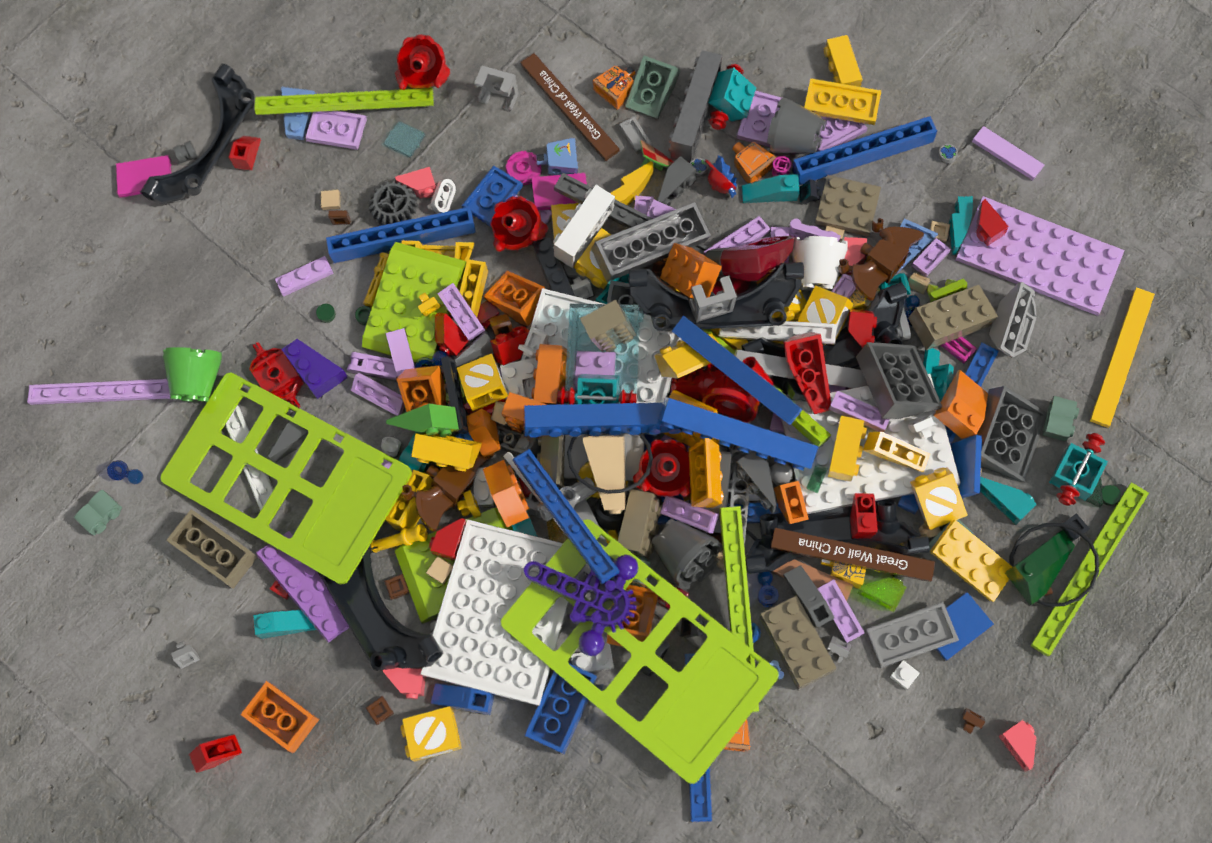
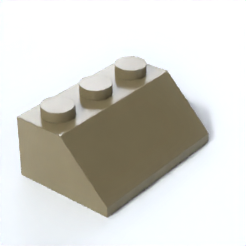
M541 435L538 438L541 453L537 454V460L560 490L564 487L565 435L559 437Z

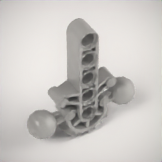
M736 445L735 450L730 447L728 448V451L732 452L730 479L732 480L729 482L728 499H731L730 507H735L734 505L736 504L744 506L741 509L745 545L748 502L760 501L761 499L757 494L754 495L749 490L748 483L744 479H740L736 473L737 461L748 454L737 450L738 446ZM775 463L772 467H769L771 480L775 485L787 484L793 480L794 472L788 463L785 465ZM743 486L745 490L740 491L736 487Z

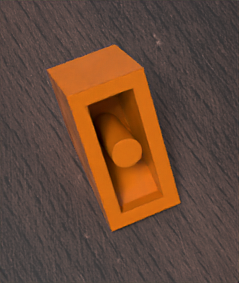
M480 409L467 416L469 434L474 441L482 443L480 452L482 456L486 457L499 451L500 444L496 421L491 419V414Z
M799 481L779 485L774 488L778 506L789 524L809 520Z

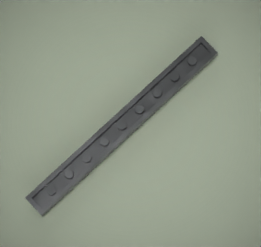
M562 173L554 186V191L583 204L587 191L593 188ZM617 200L614 201V209L608 217L628 229L653 219ZM700 244L692 248L703 254L710 247Z

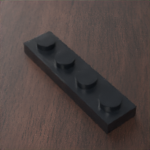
M449 356L441 358L442 365L440 368L445 376L446 383H444V388L449 396L448 406L455 407L459 428L456 431L465 434L469 430L456 362Z

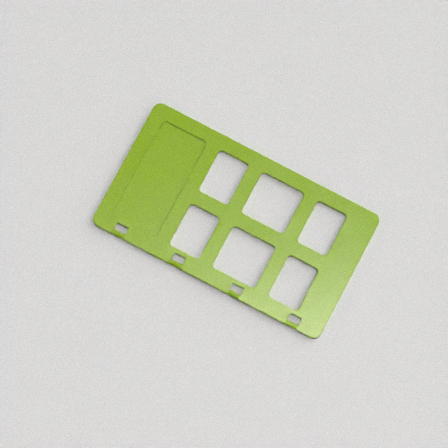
M230 372L224 375L161 474V481L333 581L345 584L349 581L403 491L402 487L409 481L412 470L406 464ZM243 385L250 387L247 393L241 390ZM246 397L263 406V411L242 443H238L223 435L221 431L241 399ZM289 409L296 412L293 418L287 415ZM278 415L308 430L307 437L287 468H283L255 452L256 447ZM336 434L344 437L341 443L334 440ZM321 440H326L343 449L344 453L324 486L318 487L301 478L300 474ZM216 446L231 454L233 458L213 491L207 493L193 485L190 480L210 448ZM384 459L392 463L389 469L381 465ZM245 465H251L278 481L275 489L256 518H251L224 502L226 495ZM291 490H296L312 499L313 504L292 538H287L272 530L269 525Z
M585 519L583 520L584 524L596 540L602 535L610 542L606 547L599 543L608 556L615 560L617 557L626 554L631 555L638 562V573L634 578L626 580L623 589L626 590L634 579H638L670 605L669 611L643 642L637 640L625 629L621 630L618 625L615 626V633L612 632L611 627H605L604 631L631 653V658L603 691L598 689L568 662L579 648V637L585 631L591 630L593 626L592 621L580 622L556 651L550 649L532 633L535 626L558 598L563 597L573 606L576 603L575 601L531 582L503 616L501 625L508 633L686 782L696 783L779 677L778 671L593 521ZM567 538L545 566L575 578L587 563L569 538ZM649 575L659 581L655 587L645 580ZM550 576L547 581L548 584H556L558 577ZM571 584L566 587L567 593H573L576 590ZM612 600L605 601L603 608L609 610L614 602ZM590 608L586 615L591 616L596 610ZM699 614L709 621L705 627L695 620ZM686 618L707 635V640L681 672H676L659 658L655 651L680 619ZM749 655L759 662L756 668L746 661ZM643 666H647L668 683V689L645 718L639 722L616 703V700Z

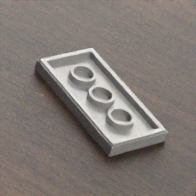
M944 602L866 629L881 668L959 641Z

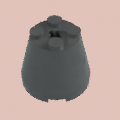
M781 98L777 105V108L780 109L776 111L770 124L767 144H770V148L768 147L767 151L775 154L816 153L817 149L821 147L823 138L820 136L821 132L825 130L827 120L790 99Z
M673 519L669 520L665 524V529L652 540L654 550L670 576L683 590L689 589L690 584L697 580L699 582L703 581L719 562L717 556L719 551L723 550L722 544L716 538L678 520L674 521Z

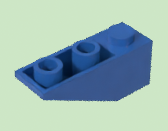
M435 683L431 704L444 707L450 706L454 709L490 715L495 695L474 688Z

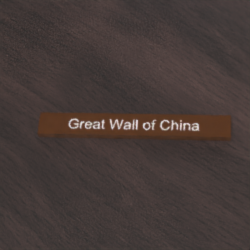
M535 53L520 62L522 68L605 161L620 152L619 147Z
M779 528L774 530L771 545L772 549L932 582L935 561Z

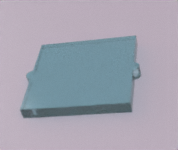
M398 121L394 129L390 131V135L384 142V145L411 158L416 149L420 147V143L426 134Z

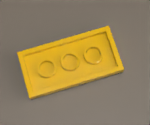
M810 79L804 108L819 116L875 125L881 90Z
M956 520L950 522L930 550L931 554L991 602L995 601L1009 580L1005 572L1012 568V566Z

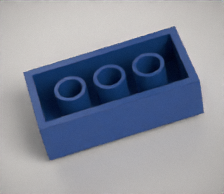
M570 664L592 684L596 685L598 681L596 675ZM554 671L541 698L540 705H538L524 736L565 754L589 700Z

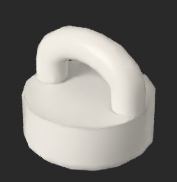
M393 437L383 438L381 442L383 453L390 457H395L398 454L401 442Z

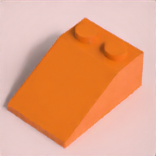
M506 271L484 295V298L504 313H507L516 322L529 327L533 321L542 288H545L510 271Z
M440 366L405 369L397 378L406 412L426 404L446 406L445 382Z
M958 370L941 401L942 408L936 410L934 416L961 439L976 435L985 419L988 393L965 373Z
M629 585L625 591L633 590V594L629 598L635 597L636 601L630 604L635 605L637 609L630 610L635 616L634 618L627 616V619L630 621L629 625L624 621L621 624L632 636L643 642L651 633L658 595L649 588ZM607 635L608 644L623 647L611 636Z

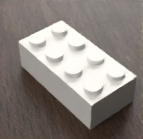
M598 185L587 191L583 204H578L574 211V217L566 221L563 227L565 228L562 234L558 233L553 241L554 257L571 268L574 267L614 209L615 196Z

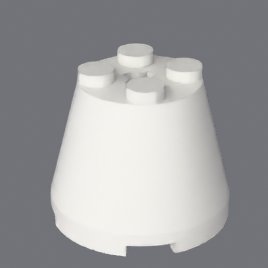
M809 236V238H804V240H800L799 237L794 238L793 262H803L804 278L801 279L800 290L811 291V288L815 286L828 291L834 288L840 274L838 270L839 260L845 259L848 241L845 240L840 243L837 238L824 236Z

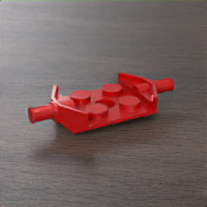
M259 342L256 345L254 344L252 347L255 349L257 356L252 360L249 370L260 387L294 406L296 404L300 408L301 405L297 401L296 395L304 382L282 349L271 348L265 350ZM273 370H279L277 377H270Z

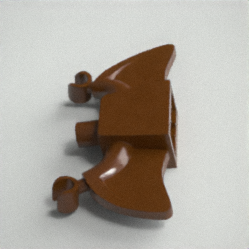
M878 218L877 223L872 221V231L879 233L882 239L874 247L866 242L863 244L860 253L867 256L866 262L862 265L853 264V266H850L848 260L840 259L838 270L841 274L851 271V278L855 287L864 297L872 301L880 284L883 282L889 283L903 266L908 256L909 248L923 238L924 233L922 231L906 227L883 228L884 221Z
M479 451L474 466L466 469V471L455 470V466L452 465L439 469L432 464L426 474L433 478L431 488L414 492L410 485H404L402 487L404 492L401 493L402 498L406 501L411 500L413 497L416 498L415 506L420 519L431 531H436L442 515L450 507L456 508L457 503L464 497L463 493L469 491L473 486L480 466L490 460L494 453L484 457Z

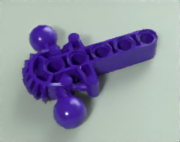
M625 554L615 559L614 564L618 568L619 573L615 575L613 581L607 580L604 582L606 586L605 592L599 590L600 581L592 570L584 583L535 561L527 563L524 567V574L528 580L576 602L570 614V619L574 624L586 621L593 622L591 630L585 631L579 637L578 645L583 654L596 656L601 653L605 645L604 637L602 636L605 627H611L612 632L615 633V626L617 625L621 630L624 629L621 624L623 621L627 625L630 624L627 616L634 618L635 615L630 610H636L637 607L630 603L635 602L636 598H629L633 594V590L625 591L623 589L626 580L634 578L639 569L638 562L631 555ZM532 568H539L537 576L532 577L529 575ZM553 575L557 576V583L549 585L547 582L548 578ZM569 584H575L577 588L575 592L567 593L566 587ZM586 593H595L594 600L586 601L584 598ZM607 600L614 602V607L610 610L603 608V604ZM590 608L596 610L591 616L586 615Z

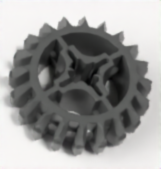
M386 180V185L379 184L380 188H374V193L370 194L369 210L372 213V217L379 224L387 225L406 221L407 218H413L412 214H416V208L418 207L417 196L412 188L408 189L406 185L402 186L400 182L397 184L393 180L389 184Z

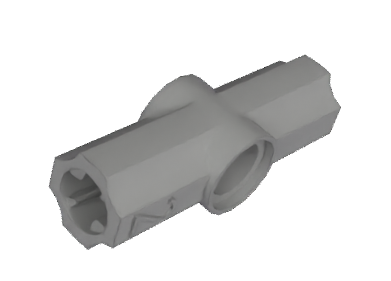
M586 477L583 479L595 487L593 481L590 478ZM581 482L560 489L565 498L571 499L567 501L573 509L576 504L596 493V491L591 490ZM543 503L537 506L543 520L549 521L553 518Z

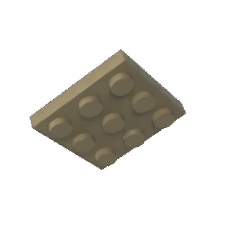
M827 175L815 224L869 236L881 187Z

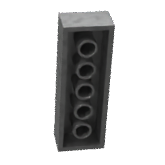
M701 50L700 56H697L695 59L694 67L696 68L694 72L691 71L689 78L691 83L689 87L686 86L684 92L685 101L680 103V116L675 118V131L671 132L669 136V152H671L672 160H677L681 156L688 163H691L694 159L711 107L709 99L718 72H721L722 55Z
M694 202L596 241L591 250L606 282L629 274V270L641 269L668 258L673 243L692 248L705 243L711 235Z

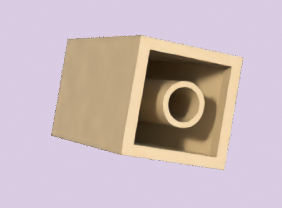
M625 435L584 436V447L597 487L606 490L626 488ZM599 492L604 510H609L610 514H618L625 510L626 492L613 494Z

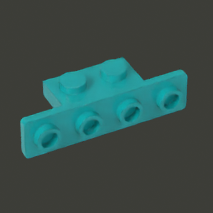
M935 348L925 349L923 365L927 374H931L934 389L941 402L952 382L954 366L951 364L939 366L940 351Z

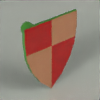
M640 140L642 154L646 157L640 167L652 161L653 167L661 171L664 166L669 167L674 163L658 149Z

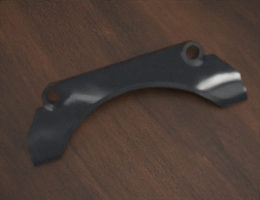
M222 63L212 78V83L220 103V122L213 142L206 152L189 166L167 175L149 177L140 191L147 199L162 205L182 200L185 193L191 196L201 193L206 179L247 113L255 104L254 92L247 88L242 78L235 74V71L230 66ZM247 97V98H250L251 100H250V101H244L243 98ZM190 183L198 184L196 187L193 188L188 186Z
M803 262L779 264L762 282L736 295L737 298L733 312L696 322L690 307L689 299L691 298L666 285L650 269L629 270V287L631 295L645 313H651L653 327L658 331H672L683 316L700 329L780 326L785 323L787 318L784 307L790 306L801 287V279L804 278ZM781 312L779 317H772L773 313ZM659 317H664L665 321L662 323H657L656 319Z
M902 282L877 292L874 300L865 309V311H873L874 316L877 317L876 328H872L871 334L875 336L874 343L902 345V340L895 333V328L899 326L904 299L907 298V291ZM848 326L840 331L834 345L822 344L825 364L852 369L860 366L856 356L862 350V347L848 331ZM764 337L741 345L742 351L786 358L784 344L770 341ZM768 375L770 378L773 377L775 384L785 395H788L784 387L787 381L797 382L793 378Z
M890 499L875 501L878 532L871 539L851 537L850 517L852 506L808 514L809 520L792 524L787 522L783 513L764 514L760 516L761 539L755 540L747 556H745L747 574L770 572L794 559L805 556L772 549L771 545L775 528L902 555L929 552V540L926 534L920 535L905 522H898L896 502Z
M370 546L349 581L345 584H339L317 571L373 670L394 669L398 664L402 669L430 667L443 655L442 649L432 634H423L408 629L389 612L375 584L371 566Z

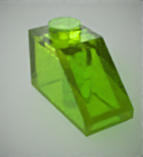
M885 578L862 585L857 594L894 612L907 587L899 579Z

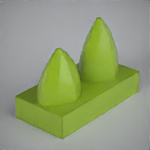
M964 278L958 281L947 279L945 287L942 288L928 284L927 293L930 297V303L966 290L967 282Z

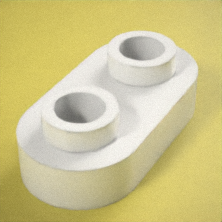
M450 179L438 182L431 200V207L438 214L447 212L451 206L456 187Z
M904 308L899 326L895 328V333L902 341L911 338Z

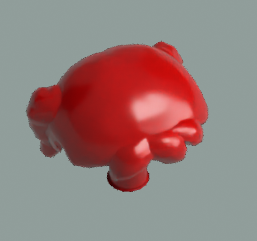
M418 34L415 37H407L403 40V46L399 49L396 56L397 70L395 77L401 90H405L407 86L416 89L433 86L440 88L447 81L451 73L450 68L446 65L443 48L429 35Z
M512 196L505 202L497 203L494 207L495 213L490 224L494 235L493 246L496 251L501 252L505 249L520 250L546 236L548 226L542 222L537 206L531 201H527L524 197Z
M673 439L665 441L654 440L651 443L653 462L650 473L637 486L638 489L644 492L649 491L657 496L673 497L679 494L684 497L691 494L689 452L686 451V447L683 443L676 442ZM648 450L640 458L638 472L633 475L634 483L638 482L647 470L649 462Z

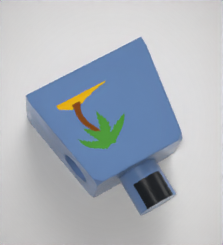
M575 138L548 143L546 145V154H536L537 165H547L549 175H562V173L577 174Z

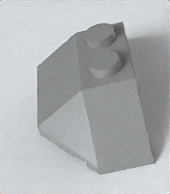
M1019 282L999 302L996 312L998 317L993 321L989 333L997 349L1011 358L1027 350L1037 318L1034 301L1035 291L1023 282Z

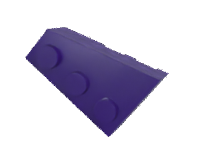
M298 339L282 349L317 399L348 378L342 368Z

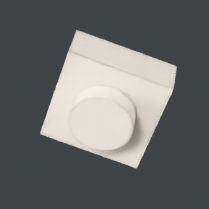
M903 660L890 677L907 690L920 673Z

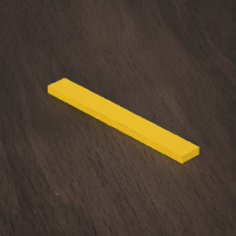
M1137 287L1134 290L1090 422L1109 428L1155 295L1154 293Z

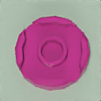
M526 151L514 153L509 157L506 165L507 174L522 182L523 185L532 184L531 177H539L542 169L541 165H537L536 155Z

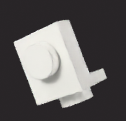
M531 327L525 344L519 345L518 349L524 351L523 354L525 356L534 358L536 350L539 349V344H547L550 335L535 327Z

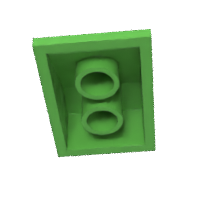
M426 404L386 420V423L389 425L423 432L427 435L440 434V437L450 436L451 432L459 430L455 407Z

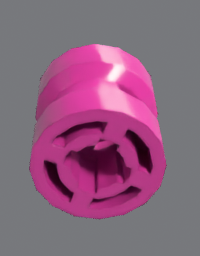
M785 156L777 157L773 161L772 176L790 175L791 161Z

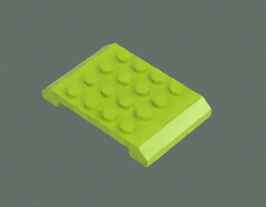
M395 242L390 250L362 338V347L392 356L386 333L404 328L413 362L427 367L434 366L439 352L437 349L438 345L435 342V314H449V310L437 293L452 283L457 287L459 280L462 279L466 261ZM423 293H426L430 299L435 297L441 305V308L426 317L418 308L422 304L419 296Z
M497 507L481 513V516L477 518L470 517L466 519V521L471 520L514 531L512 526L506 527ZM436 532L428 534L426 541H416L409 546L402 545L395 550L422 624L438 618L450 579L449 576L443 585L426 574L437 558L430 551L431 548H429L430 540L432 537H435ZM439 557L454 566L455 561Z

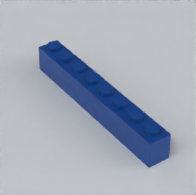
M931 116L794 159L792 172L794 175L798 174L799 185H802L809 179H821L827 177V175H833L933 143L937 129Z
M467 207L327 237L326 240L328 252L333 263L389 252L395 242L420 241L421 244L473 234L476 233L471 208Z
M668 397L664 399L658 420L663 421L662 426L671 429L678 426L682 428L681 432L693 435V432L701 434L700 438L703 439L709 438L712 440V438L719 439V444L730 447L731 444L738 446L737 450L749 453V450L756 451V456L765 459L768 456L775 457V462L785 465L787 461L793 463V468L804 471L805 467L812 468L819 447Z
M663 403L524 405V435L534 438L541 435H550L551 437L570 435L576 437L582 434H589L591 436H599L601 434L617 436L625 433L630 435H638L640 433L656 435L668 432L670 434H678L682 428L675 426L674 429L662 426L663 421L658 420Z

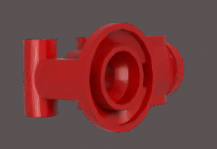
M747 357L742 361L773 385V381L756 358ZM712 363L708 364L705 370L699 368L680 378H672L671 391L676 390L717 409V413L745 423H750L756 418L760 401Z

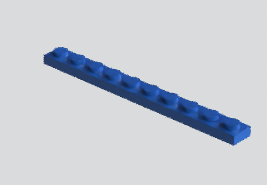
M981 342L965 374L981 387L999 351ZM945 425L951 446L956 434ZM914 494L902 496L897 506L914 515L919 508Z

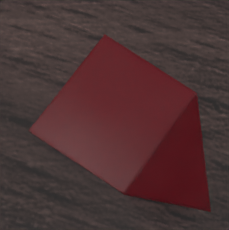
M485 301L480 304L477 319L486 329L491 324L489 319L497 317L500 312L492 303Z

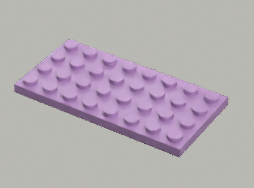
M983 196L956 257V261L1015 284L1023 282L1035 292L1098 316L1125 250ZM984 199L990 203L1009 226L1004 236L988 246L981 242L976 234L978 211Z

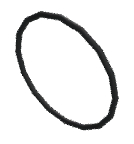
M642 433L638 434L647 446L649 455L647 470L638 482L624 489L606 490L594 487L580 478L572 465L571 450L578 436L571 438L568 447L569 468L577 480L591 490L606 494L624 493L639 486L649 475L653 462L651 446Z
M1043 523L1028 529L1016 540L1011 551L1010 565L1012 567L1013 556L1019 543L1029 533L1043 527H1063L1078 533L1088 542L1095 557V573L1089 587L1078 597L1063 603H1046L1041 600L1036 601V603L1044 606H1066L1081 600L1093 588L1099 574V556L1092 541L1079 529L1063 523Z

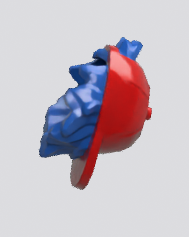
M719 155L713 165L707 159L704 160L711 168L707 179L712 187L711 189L719 193H729L731 198L736 195L737 178H733L734 174L731 173L730 166Z

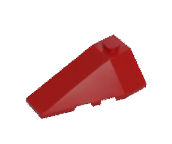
M808 332L792 336L783 342L786 361L812 413L818 414L830 411L831 397L821 334Z

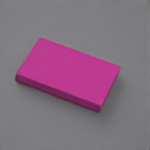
M169 155L117 163L118 196L121 198L139 195L149 177L172 173Z
M585 173L566 174L587 185ZM561 175L531 177L534 204L537 206L538 211L551 210V205L578 203L554 191V186Z

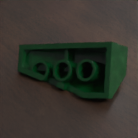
M1061 530L1005 572L1030 606L1047 594L1075 545L1066 533Z

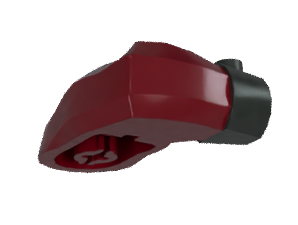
M795 236L768 237L739 247L710 249L706 252L705 256L722 266L716 281H720L721 278L726 276L745 281H757L764 275L772 273L779 264L785 262L793 251Z

